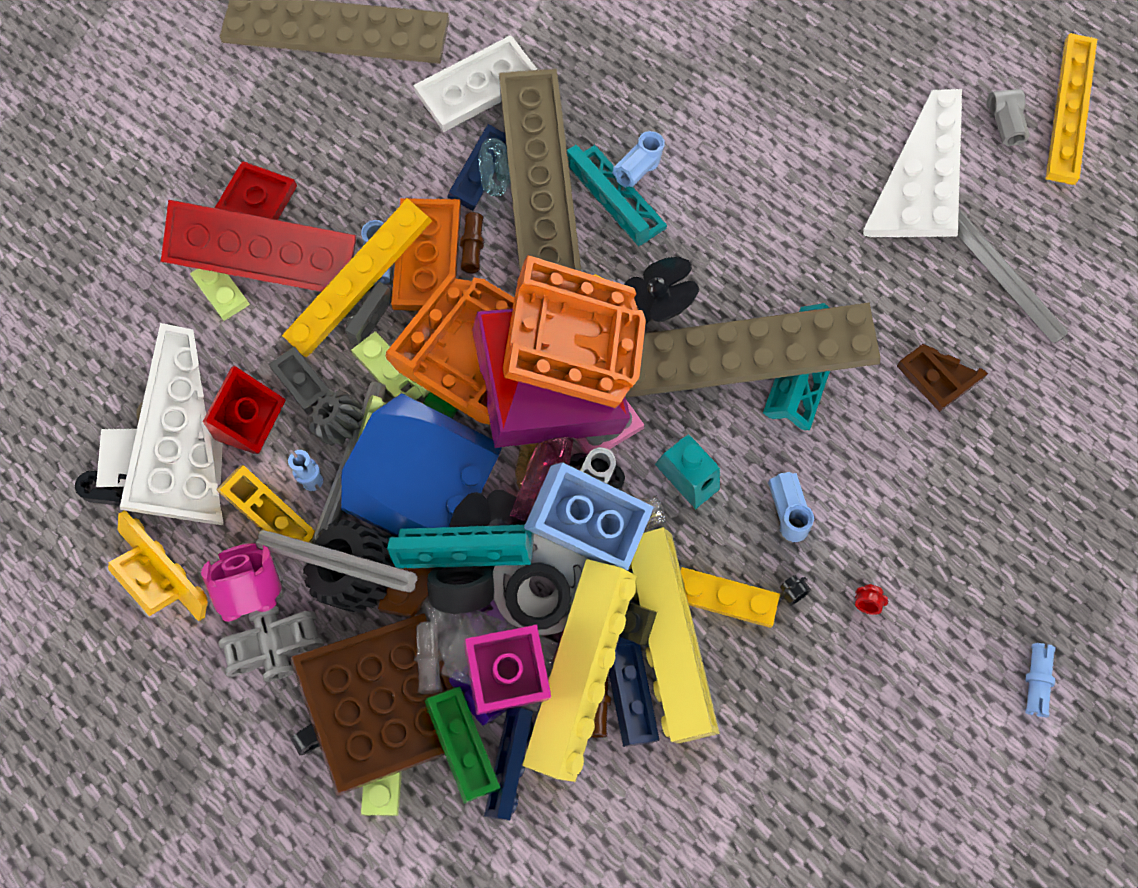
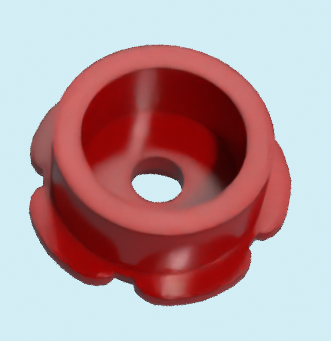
M873 584L859 587L855 591V606L860 611L870 615L880 614L883 606H887L889 602L888 597L883 595L884 591Z

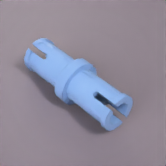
M296 450L295 453L298 457L295 458L291 453L288 458V464L293 469V476L306 490L316 491L315 485L317 484L320 488L323 484L320 468L306 451Z
M1033 643L1031 647L1030 673L1026 674L1025 682L1029 683L1025 713L1030 715L1037 713L1039 717H1049L1051 687L1055 686L1056 679L1052 676L1055 647L1048 644L1047 648H1044V643Z

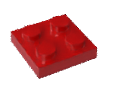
M242 161L215 208L278 220L294 193L297 184L295 179Z

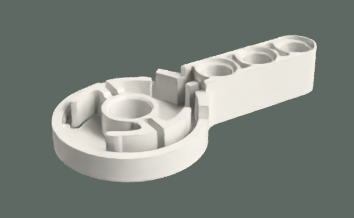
M595 448L588 453L580 471L608 484L616 465L615 456L607 448ZM596 458H602L608 463L609 469L605 472H596L591 466V461ZM534 533L533 544L537 546L538 550L533 545L531 563H545L554 566L564 574L570 587L574 585V588H570L571 601L565 614L567 616L548 629L538 630L539 636L554 635L563 632V629H565L569 616L568 613L570 612L580 580L581 570H583L585 561L588 558ZM525 565L495 566L493 581L494 600L497 608L512 626L522 628L521 625L512 619L506 608V601L503 595L504 574H506V590L510 577L517 569ZM530 577L519 587L517 593L518 604L527 615L544 617L556 607L558 591L555 589L548 597H538L530 589L529 582L532 578Z

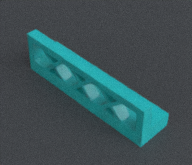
M577 144L567 150L569 169L638 247L667 228V224L634 187L628 186L625 188L618 183L617 190L606 178L616 179L612 174L614 165L596 145H593L584 152ZM594 155L601 163L600 170L589 159L591 156ZM624 197L633 198L637 203L636 210ZM643 218H650L656 226L649 230L650 226Z
M825 303L800 307L799 312L830 307ZM830 371L812 373L814 385L811 391L808 383L809 374L775 378L763 414L771 419L788 418L800 429L810 430ZM800 400H803L805 409L803 417L797 413Z
M525 525L400 529L398 537L389 538L387 550L396 568L531 565L534 533L524 529Z

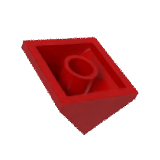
M232 366L203 423L214 440L253 454H259L286 399L238 367Z

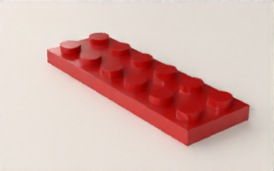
M168 200L160 262L322 292L354 257L357 235Z

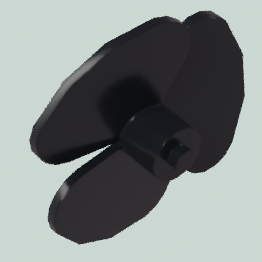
M679 256L663 258L650 264L643 273L644 279L632 277L625 282L624 285L635 289L636 296L634 300L638 310L643 311L646 324L651 318L655 322H664L682 313L693 303L700 289L696 282L685 281L674 285L691 272L692 264L689 260Z
M504 490L492 491L487 499L482 494L474 492L468 494L455 508L449 527L525 525L531 511L518 497Z

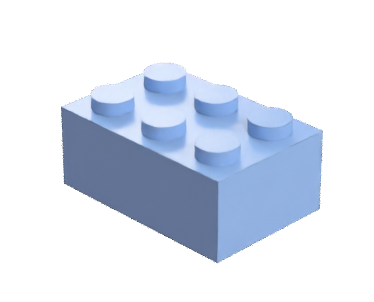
M565 463L551 465L524 529L593 561L621 567L628 571L654 507Z

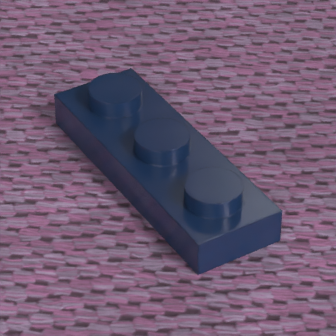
M487 124L447 196L449 199H460L462 206L474 211L507 152L504 132Z
M618 638L615 648V661L608 673L623 747L655 743L660 741L641 646L625 638Z
M523 708L507 709L494 767V773L500 788L488 795L484 817L510 821L511 815L517 809L519 796L516 791L519 778L525 771V767L522 764L525 758L526 743L530 740L534 729L533 721H531L533 711Z

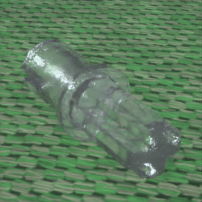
M422 622L417 625L418 655L414 657V661L418 662V693L433 694V690L435 693L442 691L440 687L439 661L443 657L439 654L437 624L435 622Z

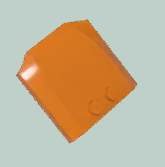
M528 255L523 262L517 281L503 364L504 377L616 408L640 376L646 319L643 311L638 310L634 300L636 296L635 289Z
M448 274L386 351V359L405 377L479 423L490 425L487 409V387L480 372L472 329L477 312L513 309L515 298L485 279L473 277V280L469 281L456 279V275Z

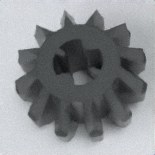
M339 389L336 392L329 390L325 398L318 397V404L311 407L313 413L307 418L310 422L309 430L325 444L333 446L334 444L343 445L346 438L353 439V432L361 429L358 422L364 418V415L361 413L362 406L347 392Z

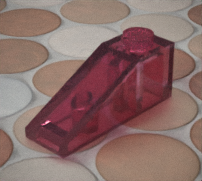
M561 437L537 443L511 516L527 522L551 465L559 463L570 464L573 439Z

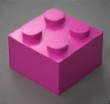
M537 625L466 638L463 644L476 715L547 701L552 698Z

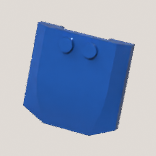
M401 393L372 413L341 472V510L395 537L399 536L400 529L449 527L452 515L458 504L470 493L478 492L481 494L502 447L495 448L493 439Z

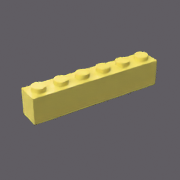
M664 527L645 532L641 537L629 569L632 568L633 574L637 575L635 581V600L640 602V606L657 612L648 639L649 647H646V657L650 667H654L657 681L653 682V687L658 702L663 704L665 715L661 716V724L666 737H670L671 742L683 743L720 734L672 534Z
M586 559L548 680L552 698L541 703L522 766L556 779L576 781L577 775L582 770L584 764L583 755L587 741L594 731L596 711L605 694L604 685L608 671L615 661L617 641L626 624L625 615L629 601L635 594L637 575L621 567Z

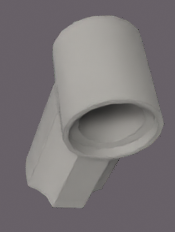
M1013 89L990 92L987 97L986 106L991 110L989 117L996 120L1002 144L1017 146L1026 142L1030 134L1023 113L1025 108L1023 90Z

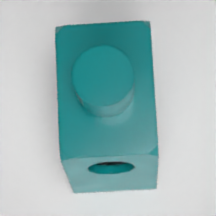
M686 435L655 463L657 468L695 510L720 490L719 466L690 435Z

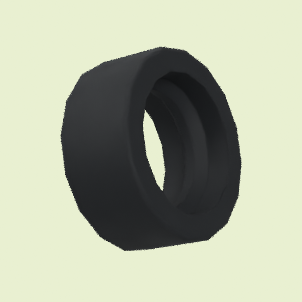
M545 563L525 565L517 569L508 580L505 590L506 608L512 619L522 627L537 625L538 630L548 629L559 623L567 613L571 601L570 586L564 574L554 566ZM542 576L548 578L554 583L558 591L556 607L544 617L527 615L518 604L517 593L519 587L530 577Z
M489 566L436 567L428 574L429 603L434 609L443 613L462 614L478 611L488 606L494 600L493 570Z

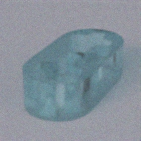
M489 138L481 145L478 156L481 183L483 189L489 195L501 196L506 192L510 184L507 148L501 140ZM489 149H493L494 154H498L495 162L492 160L491 153H488ZM494 172H496L497 180L501 181L500 186L491 180Z

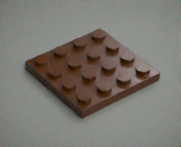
M425 613L291 657V663L337 796L445 755L425 701L429 697L454 689L449 681V674Z

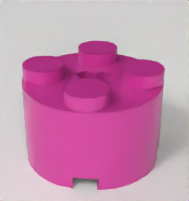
M256 544L238 545L219 553L220 560L212 566L210 561L203 566L201 576L215 611L222 616L224 621H234L242 615L254 611L266 612L276 606L277 601L275 598L280 594L282 584L268 547L263 545V550L257 548Z

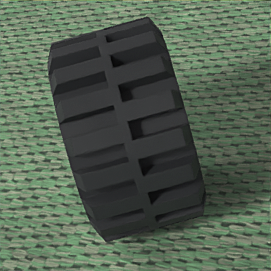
M345 519L340 520L339 523H330L328 529H322L318 533L319 537L317 540L313 539L311 542L315 545L395 567L387 550L389 542L386 539L387 536L352 520L348 521ZM307 563L303 567V574L307 575L304 580L305 586L310 588V595L317 598V601L348 612H364L367 607H375L377 600H383L387 595V586L311 563Z

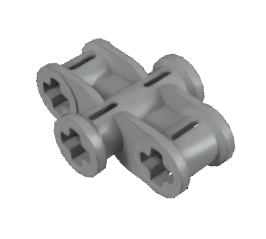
M277 606L266 612L254 611L249 613V621L254 623V629L232 634L218 641L219 647L224 649L228 666L225 669L226 676H238L263 666L265 668V673L263 674L265 682H272L293 675L295 672L293 666H289L288 658L324 646L323 639L318 638L314 620L317 618L314 611H304L281 620L277 618L279 614Z

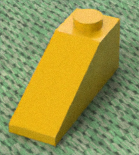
M244 465L239 466L216 489L261 530L309 542L314 536L315 530Z

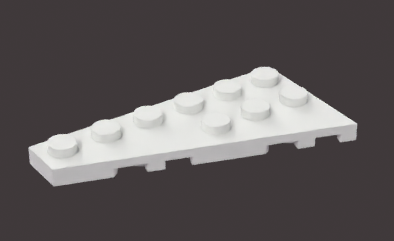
M962 89L931 91L863 230V236H958Z
M160 323L120 510L223 525L219 492L216 490L218 484L216 481L210 433L203 423L206 410L193 329Z

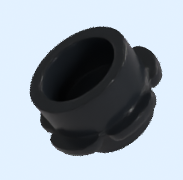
M796 575L787 579L780 586L782 590L780 598L782 600L785 599L790 606L799 602L811 591V588L806 583L808 579L806 577L798 579Z

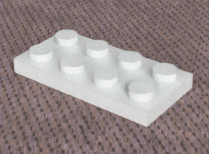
M512 35L420 81L414 85V90L441 130L445 132L501 102L499 73L538 69Z

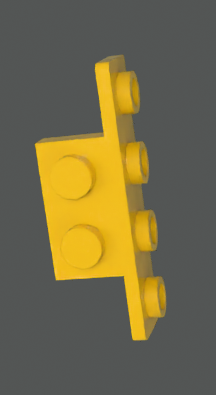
M125 510L118 513L117 530L133 549L108 562V570L148 616L153 615L179 599L198 621L204 619L208 604L205 592L200 587H195L187 579L184 569L178 563L174 564L167 557L165 549L157 540L153 541L148 536L139 519L132 518Z

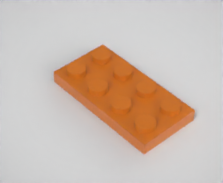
M401 198V199H400V205H401L407 198ZM408 198L432 222L395 261L391 301L393 310L419 311L448 274L457 276L461 216L460 199Z

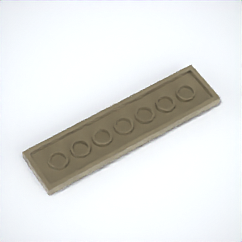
M229 0L219 37L222 43L441 64L449 24V13L318 0Z
M557 69L499 73L519 272H521L523 262L528 255L581 271Z
M870 302L644 333L640 376L625 396L628 398L880 364L881 357Z

